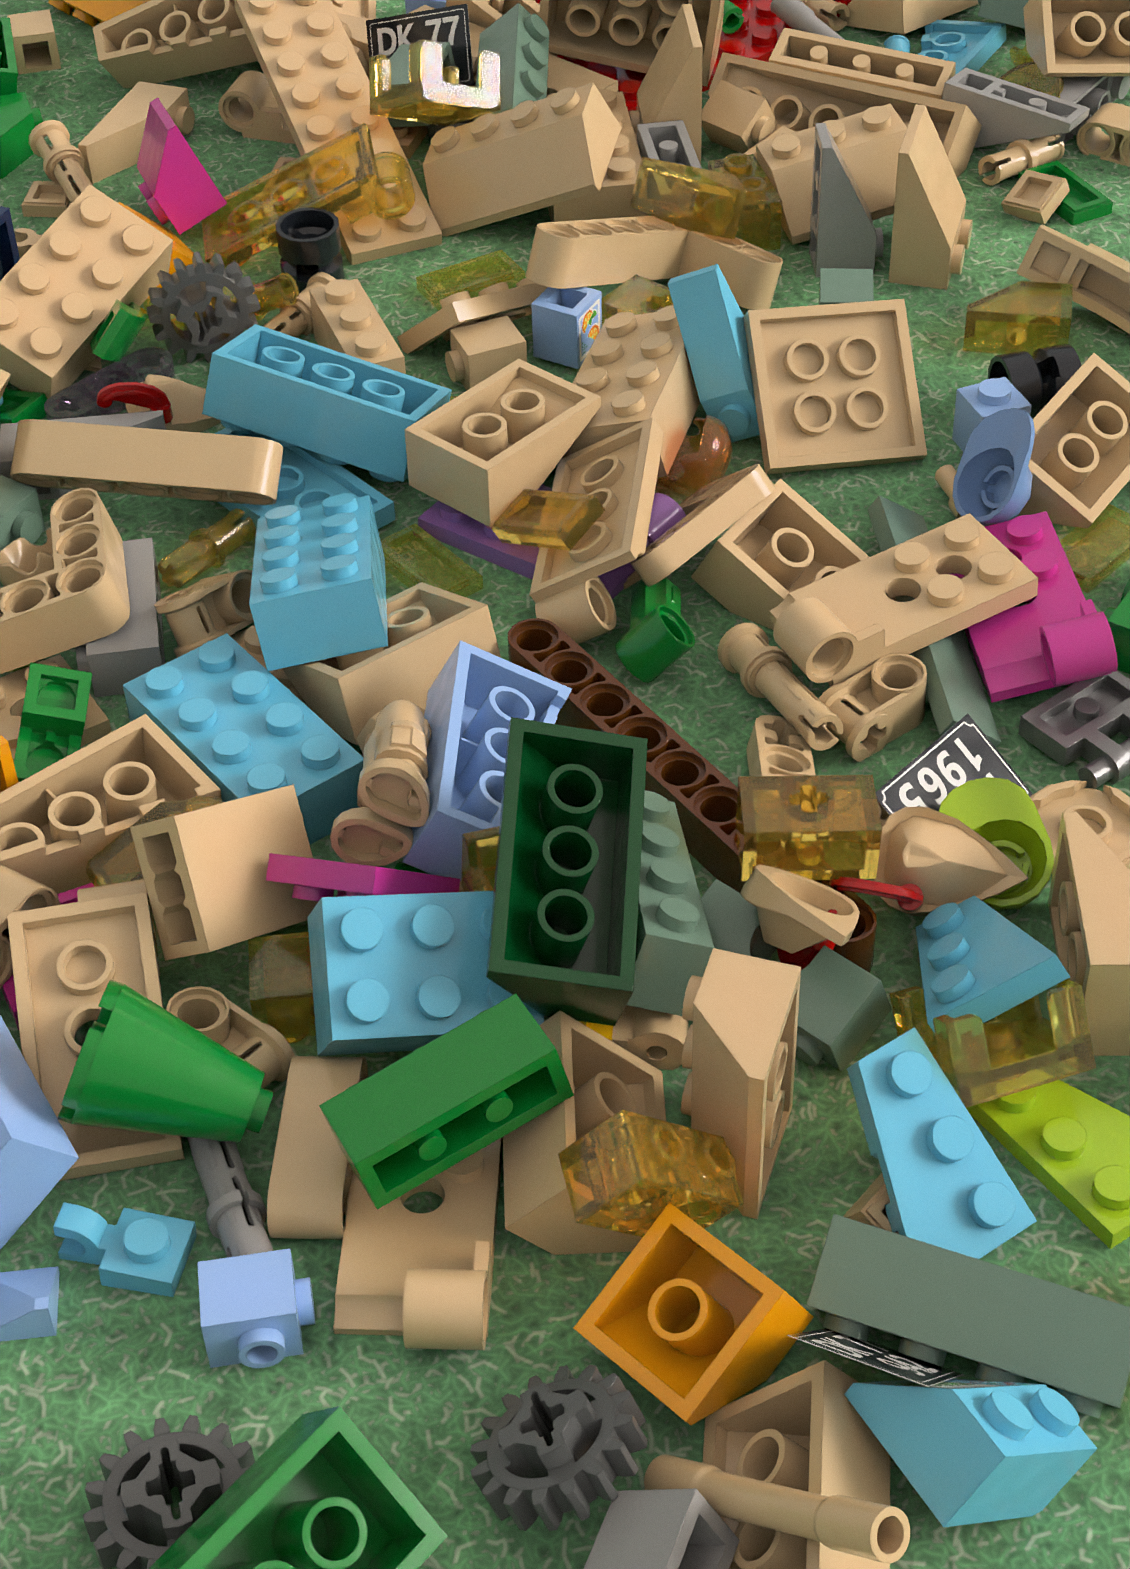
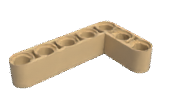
M667 214L545 222L537 224L525 276L530 281L542 286L568 289L669 279L718 264L738 305L750 310L770 309L783 259L703 222L681 215Z
M91 488L72 490L56 500L51 507L50 522L54 569L0 588V674L106 637L119 630L128 620L130 603L123 541L97 491Z

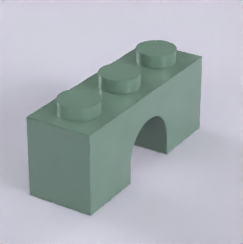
M715 879L701 897L714 948L769 960L777 947L764 942L756 906L743 899L739 892ZM825 945L811 963L801 970L796 1056L814 1067L821 1060H824L839 1071H842L852 1062L892 1008L879 978Z

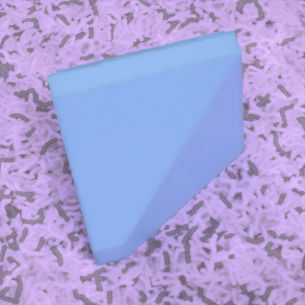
M58 1266L0 1272V1342L57 1335L60 1277Z

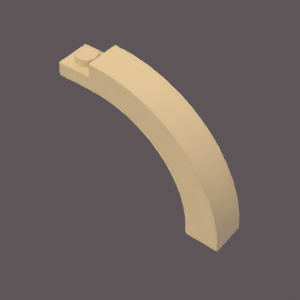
M1041 224L1016 274L1076 302L1130 334V263L1092 243L1087 246Z

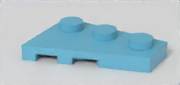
M975 895L959 904L951 902L937 907L925 917L921 925L915 927L927 1023L942 1045L1070 978V975L1055 953Z

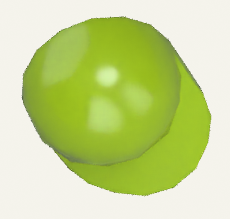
M993 777L970 780L953 789L941 802L939 812L960 820L1003 852L1029 878L1000 895L983 902L996 911L1021 909L1038 898L1050 881L1054 865V855L1051 840L1035 804L1026 791L1008 779Z

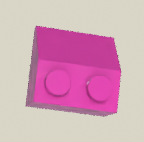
M157 97L151 101L136 166L145 182L138 185V188L162 226L171 221L180 235L227 203L159 98Z

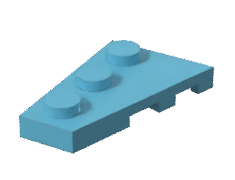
M936 20L925 26V35H922L921 39L922 50L918 55L956 62L955 75L964 68L978 71L1007 40L1006 24Z
M915 1027L847 1068L870 1155L879 1160L890 1203L884 1206L892 1232H899L900 1235L980 1259L1037 1221Z

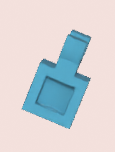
M66 1202L63 1203L53 1226L55 1236L64 1238L58 1252L59 1259L100 1265L98 1270L101 1285L173 1297L197 1237L195 1221L124 1207L117 1225L108 1224L95 1211Z

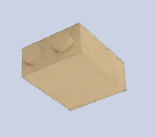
M294 784L130 827L165 961L212 952L306 921L311 911L319 902L292 898L294 884L266 881L269 853L313 858Z

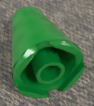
M110 980L98 1007H101L98 1019L94 1021L92 1028L89 1027L61 1104L63 1107L57 1119L74 1125L240 1143L245 1129L259 1134L274 1094L273 1091L261 1087L265 1073L126 984Z

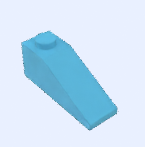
M715 264L670 278L668 288L700 403L720 441L732 443L760 435L743 320L744 315L719 265Z

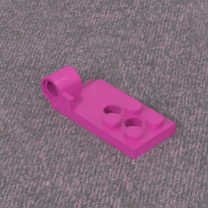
M1047 511L1032 515H1021L1012 520L984 526L1038 577V594L1036 597L1027 600V602L1031 603L1009 608L964 629L991 703L1116 672L1118 669L1117 653L1108 620L1103 611L1097 612L1092 599H1085ZM949 573L950 575H954L958 578L965 577L962 574Z

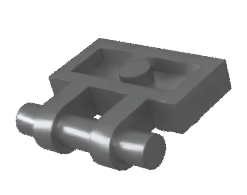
M1116 671L1111 674L1076 682L1021 715L1018 734L1063 767L1080 756L1088 760L1090 763L1079 769L1078 772L1080 781H1087L1086 788L1096 789L1107 781L1113 785L1130 775V679ZM1119 732L1128 737L1127 740L1120 744L1110 739V737Z

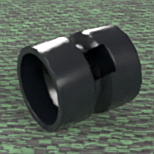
M314 207L299 208L287 212L276 222V234L279 255L281 256L283 288L288 293L299 294L307 287L308 280L319 272L330 274L336 280L344 279L343 259L340 253L339 220L333 212Z
M1068 344L1038 348L1033 352L1032 356L1025 351L996 355L990 361L988 379L1006 377L1031 404L1030 416L1034 419L1039 411L1045 407L1081 367V362L1074 348Z

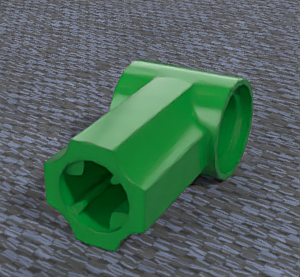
M664 578L650 587H647L642 580L632 589L630 630L615 644L616 653L626 669L640 681L650 683L695 645L694 634L686 621L681 617V590L668 578Z

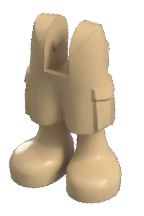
M395 700L389 703L377 716L373 732L368 733L364 744L363 769L359 775L357 789V805L359 807L346 810L334 819L330 835L331 846L336 854L347 863L380 867L397 861L407 855L413 845V831L411 827L424 826L429 817L430 791L425 780L428 777L427 747L431 738V726L428 720L425 719L422 711L409 700Z

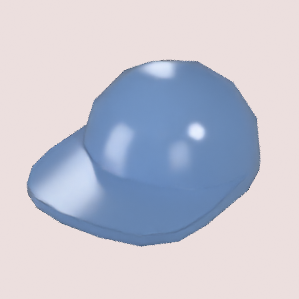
M1017 408L1000 410L985 417L972 430L953 483L952 496L955 508L961 516L970 513L983 526L1005 522L1018 516L1031 498L1033 475L1028 465L1034 445L1035 429L1033 419L1027 411Z

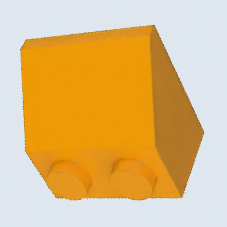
M669 1202L573 1329L692 1426L767 1381L797 1341V1339L788 1335L803 1332L814 1316L784 1289Z

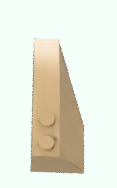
M725 52L721 55L707 94L710 97L720 80H723L766 98L777 120L774 131L781 126H785L798 132L814 127L815 123L841 119L864 112L870 107L883 106L890 103L906 127H908L915 105H926L956 177L966 170L982 127L968 106L964 104Z

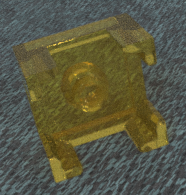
M422 39L411 43L409 46V83L392 89L390 59L382 54L370 57V115L449 126L487 113L500 111V53L487 50L479 52V88L460 85L458 67L448 66L443 68L442 45L440 42Z
M1066 979L1058 983L1057 988L1048 991L1047 1005L1050 1020L1042 1017L1039 997L1036 995L985 1023H982L981 1018L974 1014H966L955 1018L949 1015L933 1018V1025L936 1036H933V1031L927 1023L923 988L913 986L889 993L897 1037L914 1027L916 1028L966 1108L1096 1069L1082 985L1072 980Z

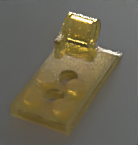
M363 123L223 197L227 204L202 220L205 261L210 263L214 254L218 253L222 257L224 268L234 261L239 266H242L251 256L270 246L277 247L276 222L282 215L299 208H322L333 213L342 210L350 224L371 213L386 220L401 218L412 209L415 202L409 165L402 156L394 152H380L374 155L370 130L366 123ZM387 183L396 184L391 188H381L382 185Z

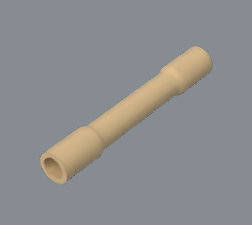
M666 1454L652 1460L644 1477L645 1490L696 1488L719 1516L819 1541L829 1549L886 1564L898 1561L906 1552L910 1541V1524L906 1514L897 1507L840 1494L829 1497L726 1473L711 1464Z

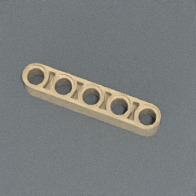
M24 419L20 420L17 425L10 477L23 484L72 490L91 488L97 492L251 505H272L277 500L283 446L272 440L249 436Z

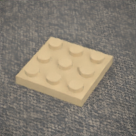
M904 299L747 311L743 320L766 474L922 460L927 456Z

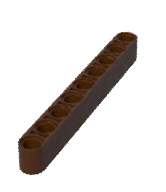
M531 618L519 621L508 631L509 662L572 689L557 715L558 718L555 724L648 739L645 790L655 792L665 797L668 801L675 802L688 852L716 879L741 893L755 866L760 864L792 872L838 891L836 887L830 886L831 879H838L834 873L556 624L545 619ZM838 891L855 902L860 914L849 941L842 946L836 944L833 951L870 973L874 959L877 927L876 914L855 892Z

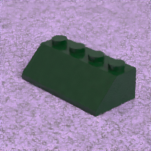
M511 717L508 725L486 977L512 995L517 994L521 1001L546 1017H551L558 1011H562L577 1021L615 1026L634 992L648 739Z

